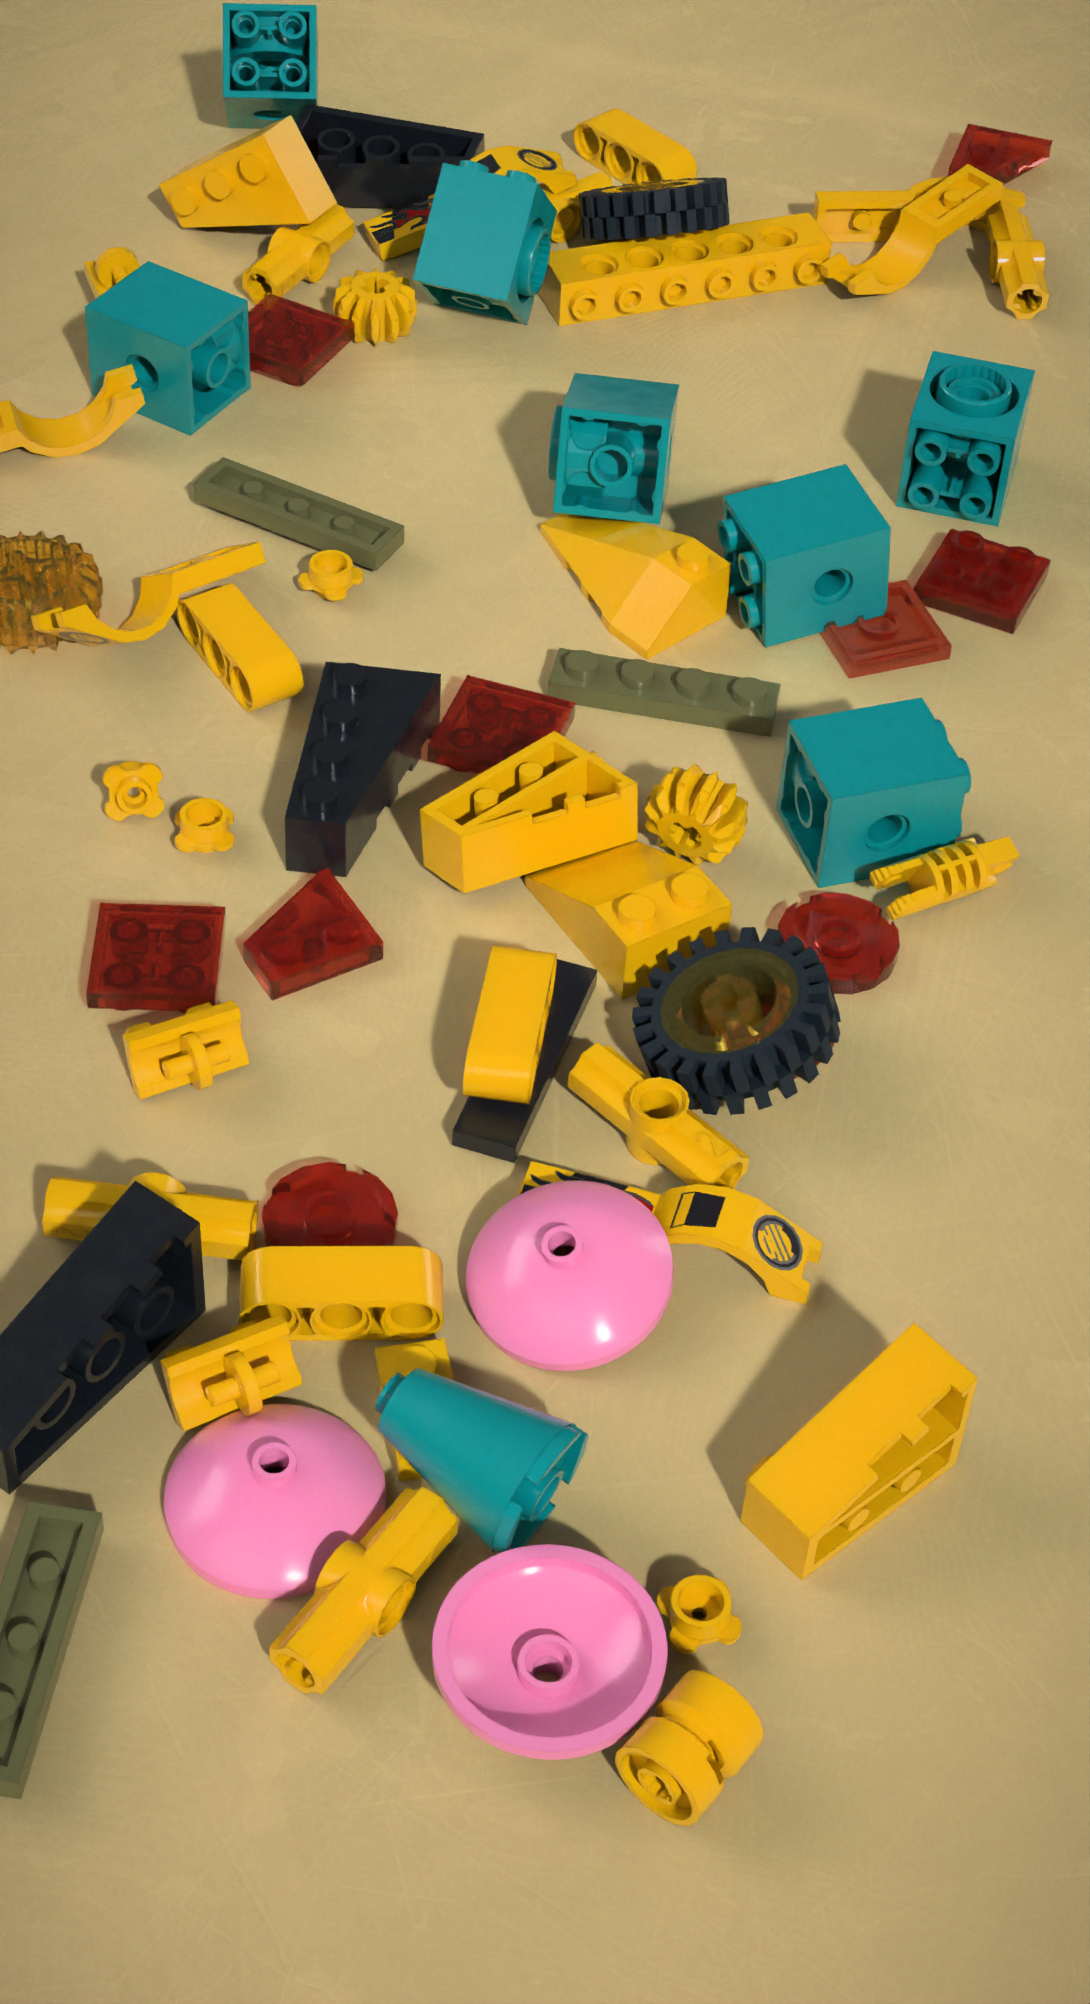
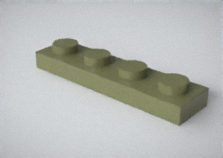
M222 457L194 483V501L297 540L313 548L323 551L338 550L344 552L351 557L355 564L377 571L404 544V525Z
M559 648L548 683L547 700L771 737L781 684L761 681L752 677L743 678L706 672L697 668H681L651 663L642 659H626L595 654L586 650Z
M28 1501L0 1585V1796L16 1799L22 1798L104 1531L102 1512Z

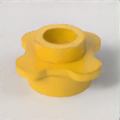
M324 550L310 558L309 572L300 574L298 580L299 586L303 590H314L321 598L330 601H340L347 597V591L353 585L363 582L364 574L360 568L353 567V561L346 553L338 550Z
M127 761L108 767L102 776L104 785L109 789V800L105 803V812L108 817L115 821H122L128 815L143 814L148 818L159 816L164 810V800L158 794V783L163 777L160 767L152 762L141 763L137 761ZM130 788H138L139 793L135 796L129 795L128 790Z
M197 798L187 802L175 814V824L180 827V833L175 837L176 848L187 853L193 851L209 853L215 850L223 852L231 849L235 844V836L229 832V826L234 823V813L226 808L222 802L212 798Z
M691 1575L679 1581L676 1586H667L659 1592L656 1607L661 1614L667 1616L671 1627L669 1643L677 1652L692 1654L697 1651L700 1645L717 1641L724 1645H731L740 1638L742 1622L738 1617L731 1614V1595L728 1586L722 1580L708 1575ZM692 1613H703L706 1615V1618L702 1620L695 1619Z

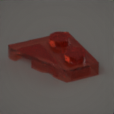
M968 124L949 166L948 176L969 164L1005 185L1047 161L1050 157L1053 140Z
M329 868L320 870L243 943V957L247 967L271 1001L382 960L383 940Z

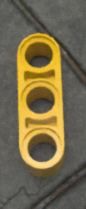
M610 109L578 123L574 128V144L580 156L623 184H640L642 182H660L662 180L685 178L695 179L697 176L695 159L686 147L621 109Z
M229 583L178 601L176 608L177 618L185 639L246 712L258 710L303 692V674L296 656L234 584Z
M499 945L492 946L466 1055L463 1076L464 1096L529 1105L553 996L557 966L556 953Z
M269 1246L257 1248L250 1251L242 1259L238 1323L240 1325L253 1319L260 1322L280 1314L288 1322L290 1341L425 1339L438 1332L444 1322L443 1264L441 1258L434 1251L417 1246Z

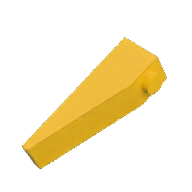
M564 513L540 525L541 535L566 570L573 571L580 580V591L588 602L594 601L602 612L601 622L608 632L646 660L726 616L732 564L694 537L643 522Z

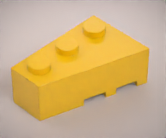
M291 115L186 165L159 184L182 228L311 224L337 204Z
M914 1322L774 1455L763 1458L752 1468L744 1482L746 1490L740 1522L802 1581L956 1464L978 1378Z

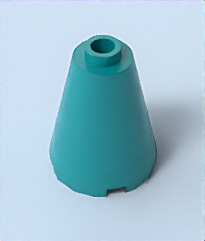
M421 1368L414 1369L406 1377L401 1373L395 1374L387 1382L375 1403V1411L381 1414L378 1423V1430L492 1552L498 1554L514 1548L524 1547L532 1540L556 1506L550 1500L561 1480L568 1485L572 1480L586 1450L589 1437L587 1433L576 1427L574 1423Z

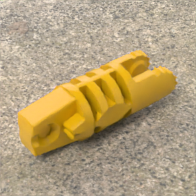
M1009 836L977 844L974 837L956 842L953 845H947L925 854L869 872V878L876 890L908 881L911 894L898 897L886 908L891 920L894 921L993 887L997 883L995 875L1007 871L1012 866V862L1019 858L1020 854Z

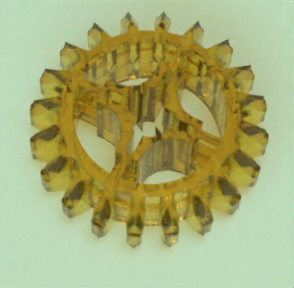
M21 530L15 537L7 538L0 534V647H7L11 655L19 649H30L34 655L36 649L42 647H49L57 651L58 644L61 641L76 643V641L34 630L30 616L55 607H62L63 610L80 604H87L96 618H100L103 583L93 555L84 553L81 543L67 544L64 535L47 538L43 530L35 536H25Z

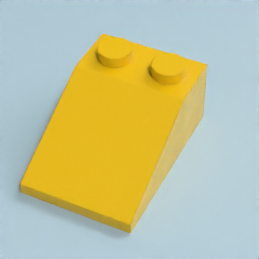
M637 840L548 867L525 876V886L622 1000L637 994L640 987L651 988L648 975L655 967L670 973L666 957L677 950L685 959L693 956L689 946L690 942L701 937L706 949L717 946L715 932L727 929L729 931L732 903L699 866Z

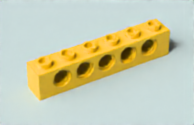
M807 212L729 224L719 228L697 230V232L691 233L681 232L676 235H657V237H643L550 252L545 279L540 288V297L558 326L821 285L826 284L827 278L821 275L820 265L830 258L832 241L813 216Z

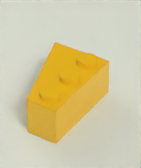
M553 731L420 809L424 866L465 894L638 840V783L561 734Z

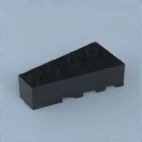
M305 104L296 122L337 204L343 207L400 208L435 194L443 163L459 166L461 160H471L485 151L483 133Z
M326 661L285 814L287 871L340 877L348 875L376 830L378 816L385 806L390 808L398 795V784L407 770L413 771L421 758L423 744L427 738L432 739L440 727L441 674Z
M137 1181L133 1182L0 1335V1488L9 1495L206 1311L200 1222Z

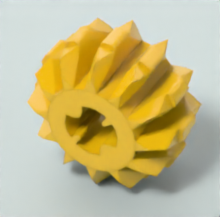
M376 268L372 272L366 273L356 270L354 277L346 276L341 278L340 287L336 289V297L333 298V314L336 315V324L340 325L341 334L354 336L356 343L372 341L375 346L379 341H386L392 344L396 342L397 337L408 336L411 326L414 325V318L417 315V299H415V290L410 287L409 279L396 277L395 271L390 270L383 273L378 272Z
M695 763L688 770L674 766L668 774L664 775L659 784L654 785L647 798L648 804L644 809L647 813V820L644 827L649 832L658 835L657 846L669 847L674 851L676 857L681 855L687 856L697 866L705 860L719 864L724 856L731 853L734 846L739 845L746 832L745 826L748 822L746 811L749 803L743 798L736 796L737 784L724 783L719 779L718 770L709 775L704 773Z

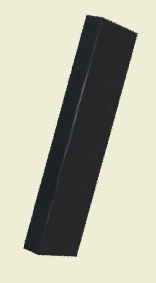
M557 959L553 996L529 1105L469 1096L453 1128V1146L515 1163L596 987V969Z

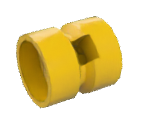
M690 1670L677 1681L657 1704L656 1717L650 1716L644 1720L617 1750L615 1764L620 1777L628 1789L645 1807L660 1818L675 1825L691 1826L701 1818L721 1794L725 1782L724 1778H731L736 1775L763 1742L764 1731L761 1721L752 1706L735 1688L719 1677L705 1671Z

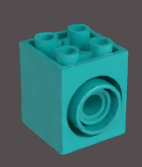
M223 3V101L228 128L262 129L289 115L292 116L296 123L305 104L318 106V25L316 5Z
M461 160L459 166L443 163L412 280L436 305L527 325L534 297L539 292L547 272L551 250V233L557 210L539 184L535 183L536 178L532 175L515 170H508L506 176L488 172L489 168L487 166L470 160Z
M147 261L85 306V324L87 327L89 351L88 364L91 375L92 395L97 396L103 387L106 371L132 364L137 381L131 387L132 389L140 387L145 400V404L136 413L191 436L251 388L248 300Z
M932 351L909 422L896 506L998 527L1018 459L1035 370Z
M580 373L574 374L563 405L556 406L552 424L548 477L550 480H556L553 512L660 524L669 486L679 384Z
M846 464L724 496V520L718 522V536L724 550V559L732 564L728 596L732 595L738 604L743 624L747 629H754L765 648L887 614L891 527Z
M922 697L789 720L776 810L817 887L823 888L870 879L869 872L955 844L956 838L962 832L961 811L964 796L971 788V774L967 762L957 756L949 743L943 723L939 719L935 720Z

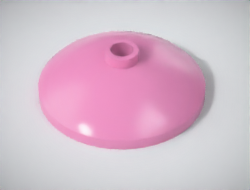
M582 1180L561 1181L542 1185L528 1190L507 1202L494 1213L480 1230L471 1248L466 1268L468 1300L475 1320L486 1337L511 1358L532 1367L552 1371H576L597 1367L611 1362L635 1348L652 1332L662 1318L671 1297L674 1281V1266L669 1241L664 1229L653 1213L639 1200L618 1188ZM563 1246L574 1247V1250L566 1256L552 1254L554 1250Z
M291 1404L263 1405L261 1412L248 1417L241 1410L225 1415L204 1427L187 1442L176 1457L167 1477L164 1493L165 1520L171 1541L181 1558L206 1581L226 1591L247 1597L261 1599L291 1598L315 1591L316 1582L325 1563L343 1542L350 1539L359 1543L386 1512L387 1490L385 1476L377 1455L368 1442L351 1426L317 1409ZM270 1468L285 1469L279 1473H268L264 1471Z
M551 1544L530 1545L496 1554L477 1564L456 1582L441 1604L436 1617L432 1638V1665L435 1680L447 1706L456 1718L477 1737L501 1750L519 1756L547 1760L570 1759L589 1755L615 1744L631 1733L646 1718L653 1708L664 1682L668 1645L663 1620L652 1598L643 1586L619 1565L600 1555L580 1548ZM550 1672L555 1674L559 1680L556 1682H543L537 1680L535 1676L539 1673Z

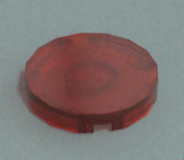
M821 893L810 896L809 903L797 907L796 902L788 907L778 923L777 930L781 931L784 942L791 935H794L802 940L805 950L811 946L818 954L820 963H823L834 994H855L878 986L890 977L897 963L900 949L899 930L894 922L891 920L890 925L886 919L881 917L882 909L871 901L850 894Z
M333 1162L303 1166L282 1177L272 1188V1196L266 1205L264 1203L261 1215L262 1233L266 1247L394 1246L398 1230V1210L393 1193L376 1175L362 1169V1175L356 1172L346 1171V1164Z

